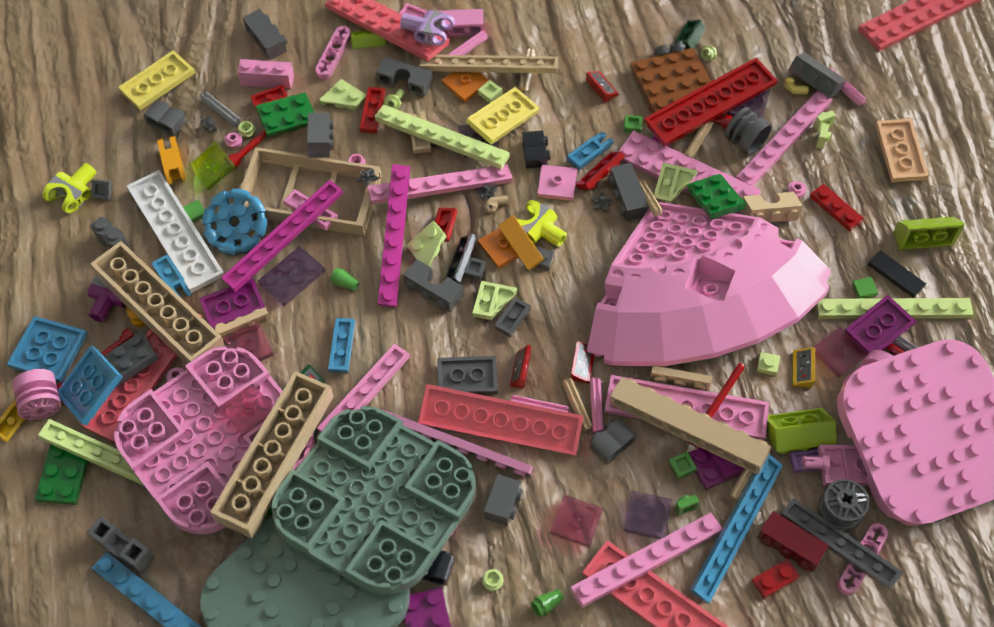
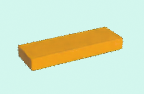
M514 215L498 225L529 271L544 260Z

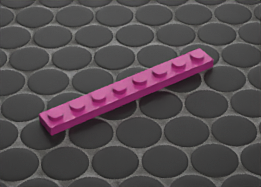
M392 164L377 306L392 308L397 306L410 166Z
M328 180L221 277L222 281L233 291L239 290L342 196L343 190L331 180Z

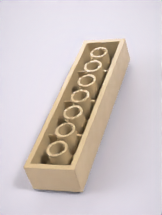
M122 241L90 263L95 276L186 364L206 351L224 346L222 336Z
M294 371L210 513L215 522L253 538L272 505L278 487L291 472L332 401L333 393L331 386Z

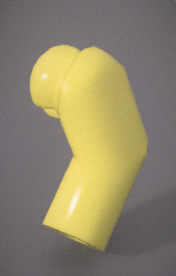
M791 77L785 79L784 87L794 95H808V86L795 85V80Z

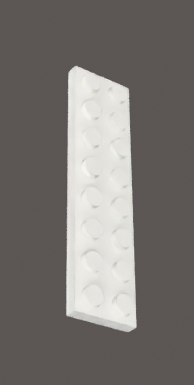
M160 170L127 185L129 192L166 253L185 279L184 282L191 293L209 285L224 275L223 270Z

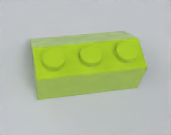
M944 216L931 219L921 218L919 220L905 219L898 221L893 232L899 250L954 246L965 224L955 217Z
M823 408L768 415L766 429L771 446L776 452L789 453L790 450L797 449L805 451L811 447H819V445L837 444L836 421Z

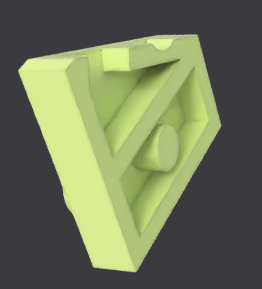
M341 79L319 100L321 105L329 103L335 104V107L358 110L365 103L366 94Z
M663 162L654 193L655 198L672 203L697 175L698 171Z
M432 221L406 246L416 259L430 266L434 256L437 257L440 245L443 244L446 234L436 222Z
M481 281L473 309V317L492 320L516 295L517 288Z

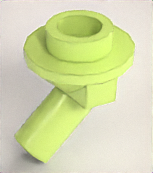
M399 89L395 95H388L384 100V105L398 110L402 104L400 99L405 92Z

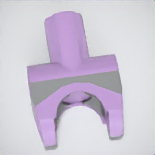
M428 10L423 18L403 14L400 21V28L414 31V38L418 42L436 46L443 45L447 39L446 34L442 30H451L455 25L452 16L434 10ZM444 20H448L451 25L446 24ZM435 36H440L442 40H438Z

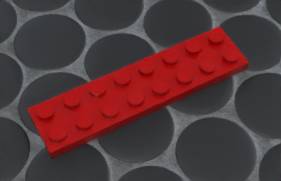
M756 57L645 117L644 123L665 147L776 86L778 80Z

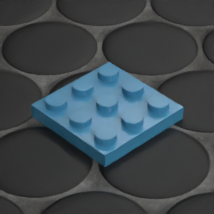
M34 316L7 365L11 369L22 372L33 369L49 370L54 373L56 382L62 383L88 333L83 329Z
M90 345L57 390L59 398L79 422L87 426L114 388L119 384L122 376L97 348Z

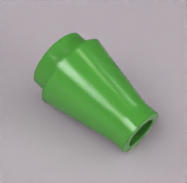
M335 268L330 277L333 285L353 291L359 285V281L342 268Z
M555 589L554 591L534 597V600L531 602L534 613L538 617L547 616L564 600L563 594L559 589Z

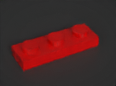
M368 87L360 123V132L378 134L380 123L375 121V116L384 104L385 88Z
M622 151L610 152L576 183L578 189L591 190L595 188L599 180L608 176L611 167L620 165V161L625 158Z
M824 183L811 192L810 198L849 232L863 222L864 218Z

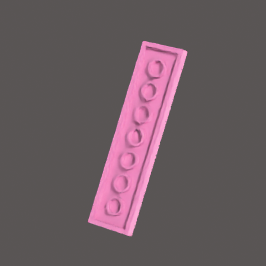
M635 131L631 133L619 150L625 156L621 162L625 164L632 163L633 168L656 179H659L664 162L697 170V175L690 183L721 174L742 199L743 196L760 195L761 190L690 158L668 146L664 147L661 143ZM686 186L683 191L690 194ZM740 211L734 212V214L741 215Z
M611 375L604 413L640 419L611 405L610 396L622 377ZM633 379L639 385L650 387L662 396H669L681 405L686 404L698 413H706L718 393ZM727 395L712 419L718 422H725L737 431L742 430L750 437L764 441L769 402Z

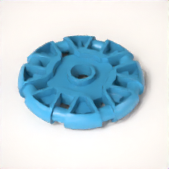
M231 189L228 192L224 190L216 194L210 200L211 203L208 208L205 207L202 217V225L205 227L204 235L207 241L213 247H217L220 252L229 255H237L239 252L246 253L259 244L260 238L264 237L267 228L266 211L262 202L256 196L250 195L249 191L243 189ZM233 198L234 203L229 204V199ZM246 201L249 202L248 208L243 206ZM217 206L222 208L219 209L217 213L214 212ZM257 214L258 220L254 221L253 215ZM234 217L239 218V225L236 227L231 225V220ZM216 223L217 229L212 230V224ZM251 229L255 231L253 237L248 235ZM222 237L227 238L224 243L220 241ZM241 240V245H237L236 241Z

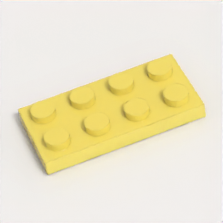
M173 50L118 88L141 111L195 74V71Z
M514 87L468 117L466 123L492 145L539 113L540 108Z

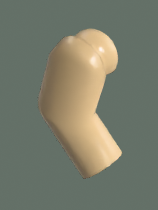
M507 195L490 197L484 206L485 211L493 213L499 205H507Z

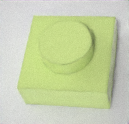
M491 80L478 89V95L490 103L502 94V88Z
M833 110L820 113L817 116L814 124L817 132L820 131L822 123L829 124V127L833 126L836 117Z
M822 123L816 148L823 149L825 142L829 143L831 132H828L829 124Z
M760 352L757 372L776 376L780 356Z

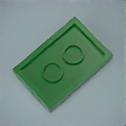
M306 92L256 105V111L267 138L307 127L308 113H314Z
M721 174L687 184V190L711 220L745 209V202Z
M50 444L35 500L44 503L77 505L89 461Z

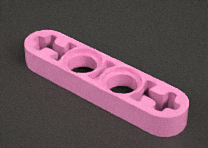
M338 27L330 39L316 66V74L320 80H328L332 76L351 39L348 27ZM334 45H340V46H341V47L338 48V49L332 48ZM328 57L335 58L333 61L326 60Z
M880 523L872 524L862 539L861 544L871 547L873 552L878 554L888 536V530ZM877 530L880 531V536L875 542L871 541ZM848 564L838 581L839 591L844 595H853L862 583L865 574L863 572H856L853 566ZM852 576L854 577V580L851 583L852 587L848 589L845 587V585L849 578Z

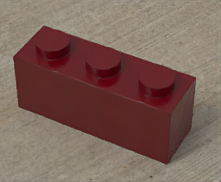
M774 511L770 514L757 537L765 546L773 547L784 558L792 559L798 563L800 568L811 572L815 570L829 547L825 542Z

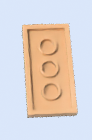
M912 118L877 121L875 127L891 183L927 180L929 174Z

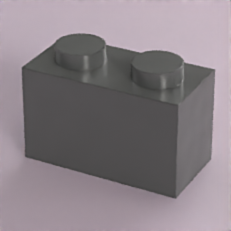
M497 474L484 510L485 519L506 526L509 525L510 519H515L517 513L515 505L517 501H521L524 492L521 489V481Z

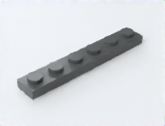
M793 498L782 511V517L828 544L829 550L890 591L902 576L903 571Z

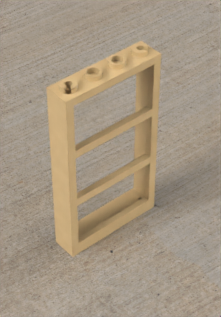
M255 147L254 153L250 155V164L245 169L243 183H240L239 189L249 191L251 195L262 163L293 168L279 209L264 207L266 211L265 218L268 221L282 223L293 213L286 211L287 207L283 201L293 191L300 169L331 174L329 180L335 184L338 175L359 178L361 177L360 171L374 169L378 180L370 181L368 186L380 184L382 175L379 166L327 158H308V155ZM367 188L356 222L322 216L316 219H320L323 222L330 221L331 226L328 229L330 231L365 236L373 209ZM246 201L245 204L243 205V206H245L246 208H248V206H249V205H248V201ZM313 222L308 226L311 228L323 229L318 225L314 224Z

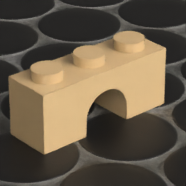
M794 192L777 193L774 203L766 202L761 195L743 196L742 200L745 202V209L740 210L741 215L759 217L767 222L798 220L803 205Z

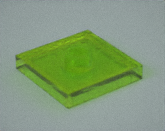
M216 141L190 163V166L208 190L212 189L235 168L223 148Z

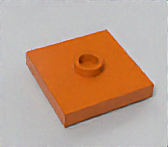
M452 72L442 79V84L465 103L477 95L478 89L489 80L480 72Z
M500 228L478 240L479 246L498 270L519 258Z

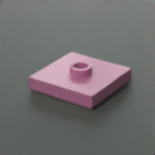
M542 165L537 197L573 201L577 168Z

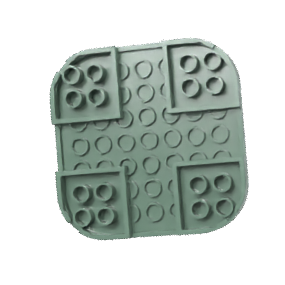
M361 406V409L352 411L347 409L333 417L319 434L317 443L297 469H292L280 484L272 502L273 520L281 538L295 549L370 592L385 595L397 594L410 589L423 578L471 506L475 494L476 480L472 465L456 449L439 440L436 443L404 426L402 420L386 411L375 407Z
M272 515L256 531L253 538L249 537L212 572L203 587L200 606L202 616L208 627H398L408 611L410 589L397 594L385 595L373 593L360 587L286 543L277 532Z

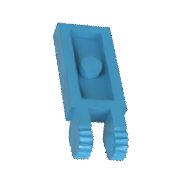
M601 132L567 155V161L577 170H581L603 152L607 151L614 144V141L609 138L601 144L606 137V134Z
M168 254L151 263L158 276L177 295L179 293L176 292V289L179 287L183 288L184 293L188 297L192 295L184 282L185 279Z

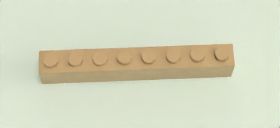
M621 377L610 396L612 406L759 475L769 456L771 446L761 439L756 440L742 430L737 431L725 422L713 420L705 413H698L686 404L681 405L669 396H662L650 387L639 385L633 379Z

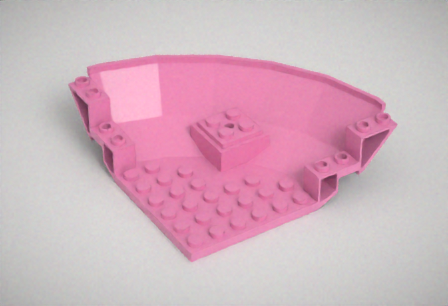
M658 202L662 208V215L655 217L648 209L611 264L605 281L606 295L600 303H597L587 352L593 353L594 356L598 357L603 355L604 364L613 366H669L715 358L760 343L797 323L826 296L829 290V285L826 282L831 274V270L803 241L798 238L796 241L779 239L778 227L759 217L731 213L711 220L701 208Z

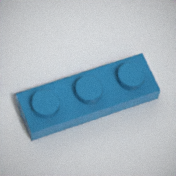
M335 319L328 366L329 373L349 374L355 319Z

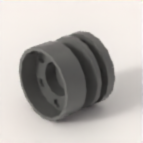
M745 107L732 118L725 130L724 136L726 139L731 140L733 144L739 143L741 150L748 155H752L761 148L772 131V124L764 118H758L756 112H752L749 107Z
M836 480L825 491L818 504L817 514L843 532H851L857 528L869 508L867 492L860 484L852 480Z

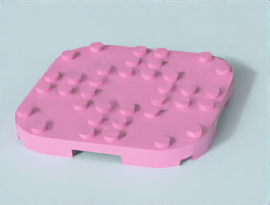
M941 340L865 365L851 373L843 381L841 391L837 397V409L848 438L852 437L868 474L865 479L878 507L889 518H894L904 525L920 526L994 500V377L987 362L976 349L961 341Z
M222 346L206 351L185 365L186 370L154 392L150 389L131 402L122 411L117 420L118 425L114 437L122 457L172 523L188 533L210 534L226 527L215 522L210 512L283 391L272 379L262 363L251 352L239 347L233 349ZM313 434L292 468L293 470L297 469L314 447Z

